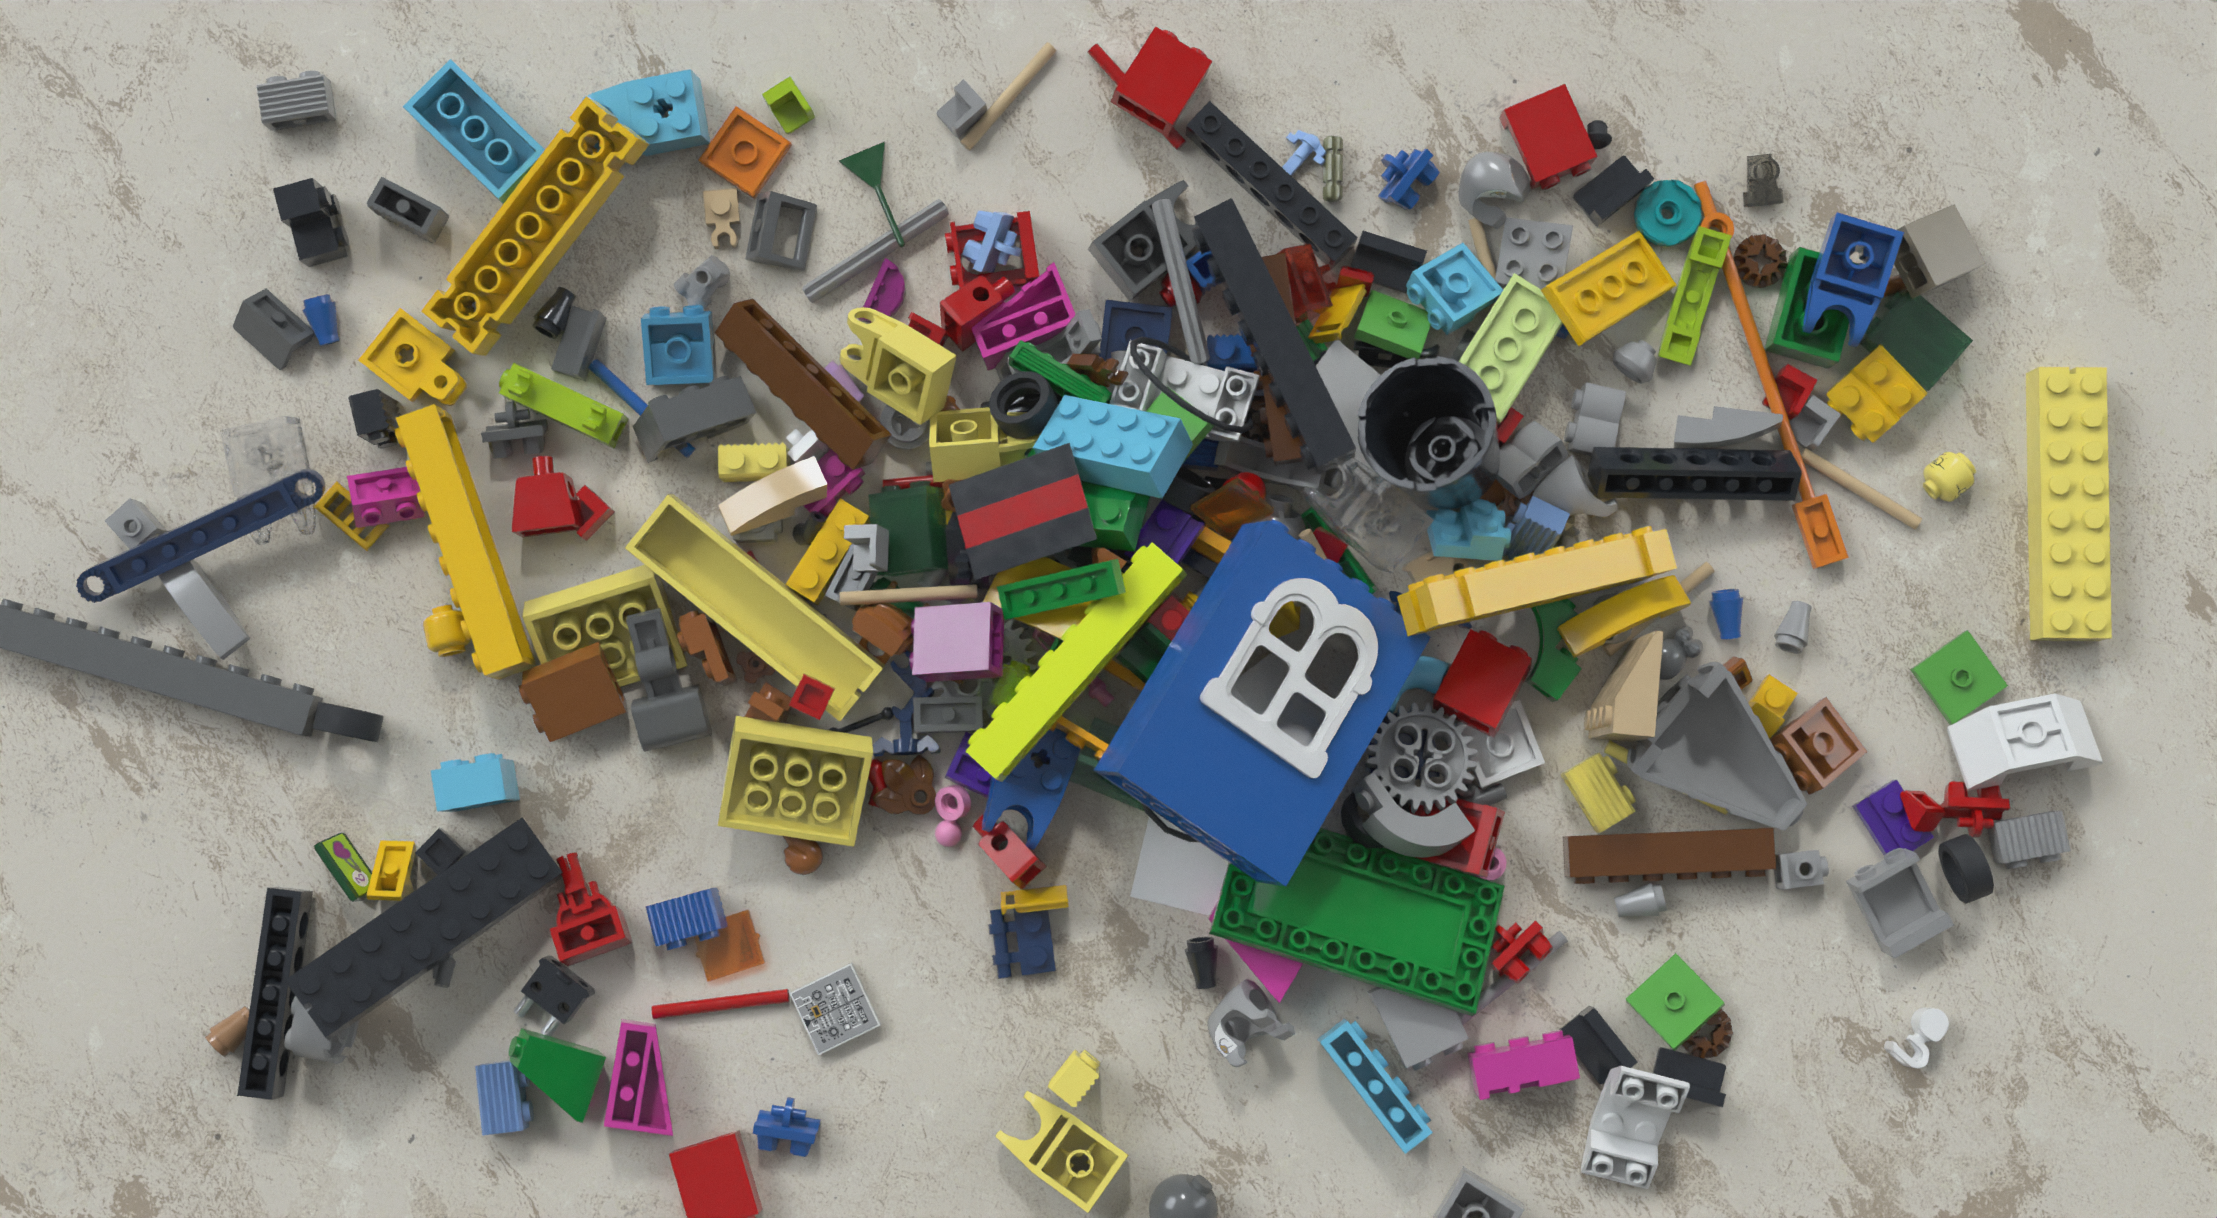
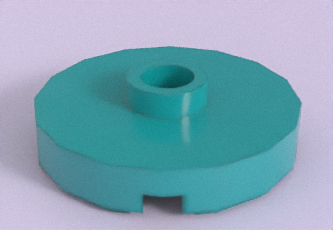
M1679 180L1655 181L1641 192L1635 202L1633 216L1638 231L1640 230L1646 240L1655 245L1664 247L1680 245L1692 237L1700 225L1702 217L1701 203L1694 190ZM1663 209H1667L1672 213L1671 219L1663 218L1661 214Z

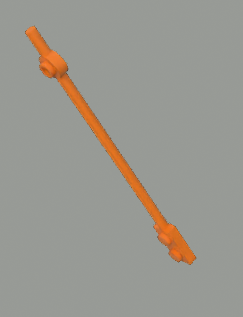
M1707 181L1693 185L1700 199L1704 219L1699 226L1708 229L1716 227L1721 233L1732 235L1733 237V221L1726 214L1717 212ZM1728 247L1722 270L1771 412L1783 414L1782 425L1777 430L1784 450H1791L1802 471L1798 487L1802 502L1791 506L1812 567L1816 569L1849 557L1827 494L1815 497L1733 256Z

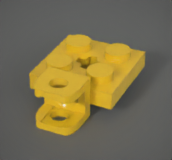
M401 308L398 309L358 359L359 362L413 403L424 390L439 402L452 406L467 389V383L464 378L445 364L455 350ZM413 347V360L402 364L400 361L403 357L399 354L403 348L408 351Z

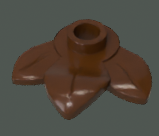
M917 755L910 763V766L903 761L894 759L882 762V775L887 787L876 793L872 798L879 808L894 815L905 811L915 815H924L934 808L936 791L932 786L934 771L928 760L921 755ZM916 792H923L925 794L926 801L924 803L915 801L914 794Z

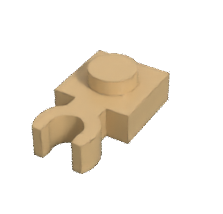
M737 188L703 191L707 227L716 226L711 235V242L714 248L719 249V239L723 235L730 236L731 246L733 248L737 247L738 237L731 228V225L741 224Z

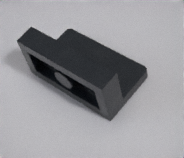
M1623 155L1573 195V199L1595 226L1598 227L1640 194L1655 178L1647 169L1639 173L1629 159Z
M1363 230L1351 267L1373 272L1374 278L1372 283L1407 294L1406 284L1412 271L1423 265L1427 250Z
M1592 1006L1586 1007L1559 1029L1563 1031V1036L1570 1035L1573 1038L1576 1056L1599 1084L1606 1082L1610 1069L1618 1066L1632 1068L1638 1063L1598 1011Z
M1664 1047L1658 1049L1652 1074L1690 1083V1088L1686 1098L1723 1108L1726 1094L1720 1092L1726 1070L1725 1064Z

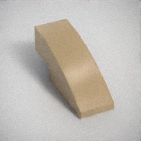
M814 456L752 483L719 504V511L730 536L793 516L795 515V508L827 498V483Z

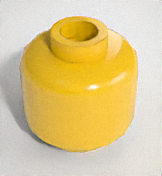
M452 605L433 608V615L428 616L423 621L428 649L432 652H438L439 657L453 656L465 652V646L471 640L466 639L461 627V621L465 620L462 611L453 610Z

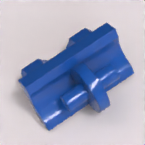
M1414 149L1410 155L1401 150L1396 157L1385 154L1381 161L1386 170L1381 177L1388 183L1378 197L1384 202H1394L1404 210L1412 209L1420 198V195L1410 187L1412 182L1417 179L1424 186H1429L1440 173L1430 161L1434 155L1428 149H1424L1422 152Z
M788 1097L785 1107L772 1105L771 1111H759L757 1121L754 1123L753 1134L757 1135L758 1148L760 1150H776L779 1138L791 1140L790 1153L806 1157L811 1145L815 1143L821 1120L806 1117L807 1110L794 1108L795 1098Z

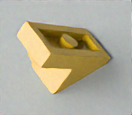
M1770 674L1766 675L1748 702L1754 715L1759 717L1769 739L1785 722V719L1782 717L1798 694Z
M380 840L366 895L368 900L401 901L414 892L410 879L417 850L414 841Z

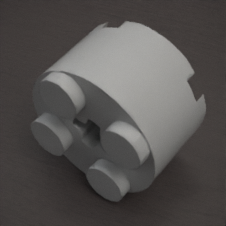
M295 996L291 1006L294 1018L292 1027L285 1036V1048L292 1050L295 1056L334 1064L341 1063L346 1058V1056L341 1055L344 1048H351L354 1043L359 1020L327 1041L307 1013V1011L313 1008L312 1005L305 1010Z

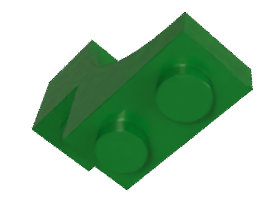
M1569 599L1530 607L1537 622L1539 650L1535 665L1525 682L1551 702L1558 701L1582 669L1576 664L1578 658H1574L1569 650L1562 647L1559 651L1555 648L1562 639L1557 628L1578 615L1574 611L1576 605Z

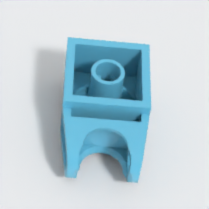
M691 69L627 81L587 95V97L599 102L608 111L613 113L618 118L617 122L629 127L649 143V146L642 155L650 156L710 144L701 80ZM672 108V111H668L669 116L664 118L665 112ZM597 142L594 146L597 149V152L601 148L599 142Z

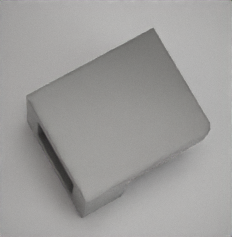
M964 79L954 87L955 96L937 111V116L957 138L973 126L987 111L986 103Z
M1810 396L1799 415L1790 420L1796 442L1810 451L1814 450L1821 444L1841 414L1816 396Z
M878 524L844 525V539L854 544L853 570L856 572L887 571L889 531Z

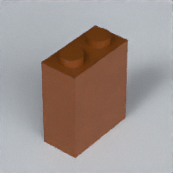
M599 642L522 672V685L518 686L520 695L526 705L531 703L536 713L532 715L535 726L540 734L545 732L549 742L626 713V698Z

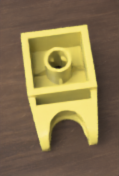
M861 307L851 310L848 313L847 324L850 330L860 339L862 345L849 344L843 348L839 358L841 365L868 386L867 392L919 425L941 411L945 406L957 355L905 323L874 309ZM857 318H866L872 323L865 324L857 320ZM848 355H857L861 359L853 360Z
M989 407L939 411L930 418L929 448L934 482H944L947 479H953L957 482L1027 458L1025 456L1026 450L1033 448L1041 433L1029 438H1013L1008 436L999 428L990 413ZM1007 412V415L1019 416L1027 412Z
M1026 1091L1023 1098L1031 1103L1041 1118L1039 1132L1031 1139L1019 1140L1000 1130L996 1133V1138L1032 1173L1089 1213L1129 1155L1071 1113ZM1083 1154L1087 1155L1089 1160L1086 1163L1090 1164L1089 1170L1087 1172L1084 1170H1080L1078 1173L1074 1172L1072 1168L1075 1164L1071 1163L1074 1156L1082 1157Z

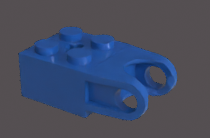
M1837 212L1830 219L1810 281L1803 319V332L1811 333L1824 311L1836 309L1843 312L1849 320L1848 345L1857 348L1884 296L1904 232ZM1854 252H1858L1859 259L1863 263L1856 265L1849 256Z
M1056 728L1054 731L1048 730L1003 782L996 780L992 776L982 821V830L992 831L1003 811L1015 810L1021 813L1027 821L1026 846L1032 850L1036 848L1062 801L1080 752V748L1065 739L1066 733ZM1038 756L1043 765L1039 768L1033 765L1035 761L1031 760V757Z

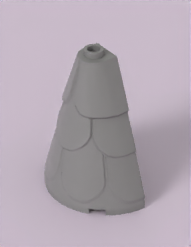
M1710 662L1699 666L1697 669L1698 675L1693 678L1685 675L1660 698L1657 705L1655 737L1637 740L1638 744L1635 750L1633 748L1628 750V767L1635 774H1638L1641 779L1685 793L1691 798L1723 807L1731 814L1785 831L1789 826H1793L1800 820L1807 803L1783 756L1775 751L1759 717L1754 715L1732 673L1727 671L1726 667L1719 662Z

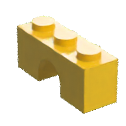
M840 498L785 585L814 604L819 605L852 544L844 539V525L871 524L872 519Z

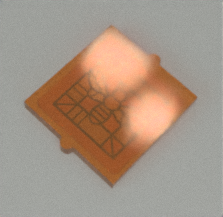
M1238 477L1191 505V510L1205 521L1206 527H1212L1227 540L1238 533L1242 524L1254 523L1274 513L1273 507L1259 496V491H1253Z
M749 909L726 916L728 927L718 929L720 935L718 937L699 941L698 935L694 936L698 949L696 957L701 959L707 982L765 963L758 940L761 935L755 931Z

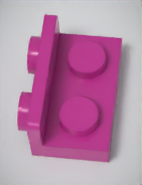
M832 449L817 461L827 483V498L803 505L810 513L818 511L824 514L826 518L829 517L837 501L846 492L851 495L864 483L862 477L866 474L862 468L852 470L844 465Z
M407 467L347 476L357 528L424 517V512L417 499V493L421 492L417 479L413 480Z

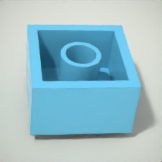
M495 753L474 756L475 763H469V760L461 761V759L441 762V769L431 770L437 812H458L519 801L520 796L514 760L503 759L502 754L495 755Z

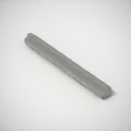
M938 199L897 225L904 242H909L949 215L945 204ZM892 229L804 285L803 292L812 303L816 302L898 249L899 245Z
M1170 199L1157 200L1152 204V209L1190 360L1194 364H1203L1209 361L1210 355Z

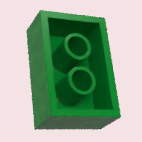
M1799 247L1789 256L1764 349L1767 352L1829 369L1840 360L1849 327V320L1843 312L1829 309L1822 313L1811 333L1803 332V319L1809 285L1820 252Z

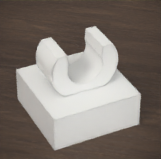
M795 429L786 437L793 445L787 454L795 463L814 456L816 461H819L830 450L816 437L812 430L803 436Z

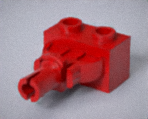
M576 852L566 854L567 858L561 856L556 859L560 870L563 872L562 878L565 884V894L563 892L557 894L560 903L557 914V926L550 928L559 961L567 966L633 943L623 911L616 905H613L605 895L600 893L596 881H590L588 884L585 882Z

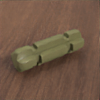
M1333 135L1327 136L1323 140V148L1326 151V156H1323V159H1325L1323 164V183L1326 184L1323 187V199L1327 202H1338L1343 196V186L1340 185V182H1343V155L1340 154V151L1343 150V139L1340 136Z

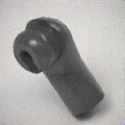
M1473 782L1471 784L1463 783L1468 789L1464 795L1456 793L1458 799L1488 806L1507 799V794L1501 783L1485 790L1476 786Z

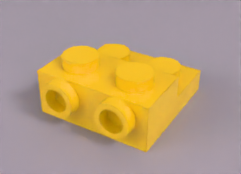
M1879 344L1834 384L1826 395L1829 398L1827 405L1839 412L1840 416L1845 414L1853 422L1850 426L1853 433L1862 441L1868 438L1874 443L1895 425L1904 414L1927 395V392Z

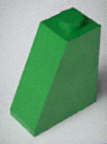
M521 1028L519 1035L514 1036L510 1043L508 1051L509 1061L575 1121L583 1123L606 1056L593 1048Z

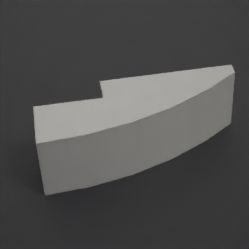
M1714 406L1712 419L1678 415L1674 448H1717L1743 443L1780 428L1783 414Z
M190 560L158 575L181 610L221 659L224 660L250 640V637L221 592L213 587L196 561Z

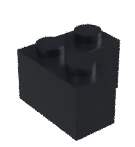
M313 178L273 188L280 219L291 228L298 257L302 263L311 267L348 257L345 246L349 245V239L344 226H339L337 214L341 213V209L335 194H331L326 186H322Z

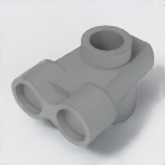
M711 255L690 274L684 273L674 283V288L687 299L688 305H702L705 310L711 303L710 297L714 291L728 283L730 271L727 265L720 261L718 257Z

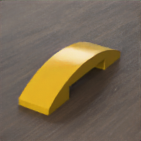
M1675 575L1666 576L1643 583L1600 602L1566 621L1557 630L1575 658L1602 646L1607 639L1658 616L1662 619L1689 607L1691 601Z

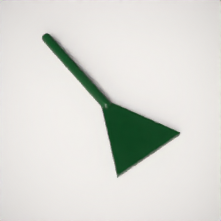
M885 141L839 160L842 165L875 190L899 247L903 248L905 242L881 189Z

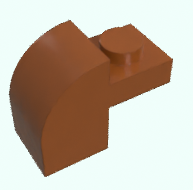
M765 682L760 692L757 693L755 691L748 701L751 706L744 717L785 723L793 708L789 706L792 698Z

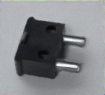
M548 955L539 960V967L522 988L521 992L525 996L514 1009V1013L518 1014L519 1017H524L535 1002L552 1015L541 1030L542 1034L552 1036L561 1023L566 1024L571 1021L585 1000L595 994V990L552 955ZM537 981L541 983L542 990L538 988ZM564 1002L569 1005V1010L565 1009Z

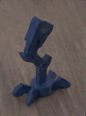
M908 650L904 652L909 659V665L906 668H899L894 661L890 663L894 673L914 691L913 696L902 710L896 706L892 707L893 714L900 721L901 739H895L892 742L883 737L878 739L873 745V755L875 757H881L885 752L890 755L923 754L927 750L931 754L941 753L939 745L929 735H926L921 740L912 738L913 698L932 697L934 690L932 688L928 689L924 680L912 675L910 667V655L912 652Z

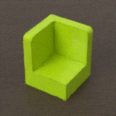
M790 76L762 94L766 104L786 134H791L815 118L812 108Z

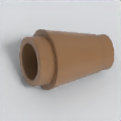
M244 1006L211 1027V1032L205 1037L222 1056L225 1057L230 1051L234 1053L246 1038L250 1010L248 1007Z

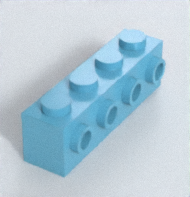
M1343 1019L1317 1040L1399 1148L1406 1154L1433 1133L1427 1126L1431 1119L1419 1104L1415 1107L1411 1105L1405 1097L1410 1092L1400 1078L1397 1076L1392 1080L1384 1068L1389 1064L1377 1049L1372 1052L1363 1042L1368 1036L1358 1023L1354 1021L1350 1024L1346 1019Z

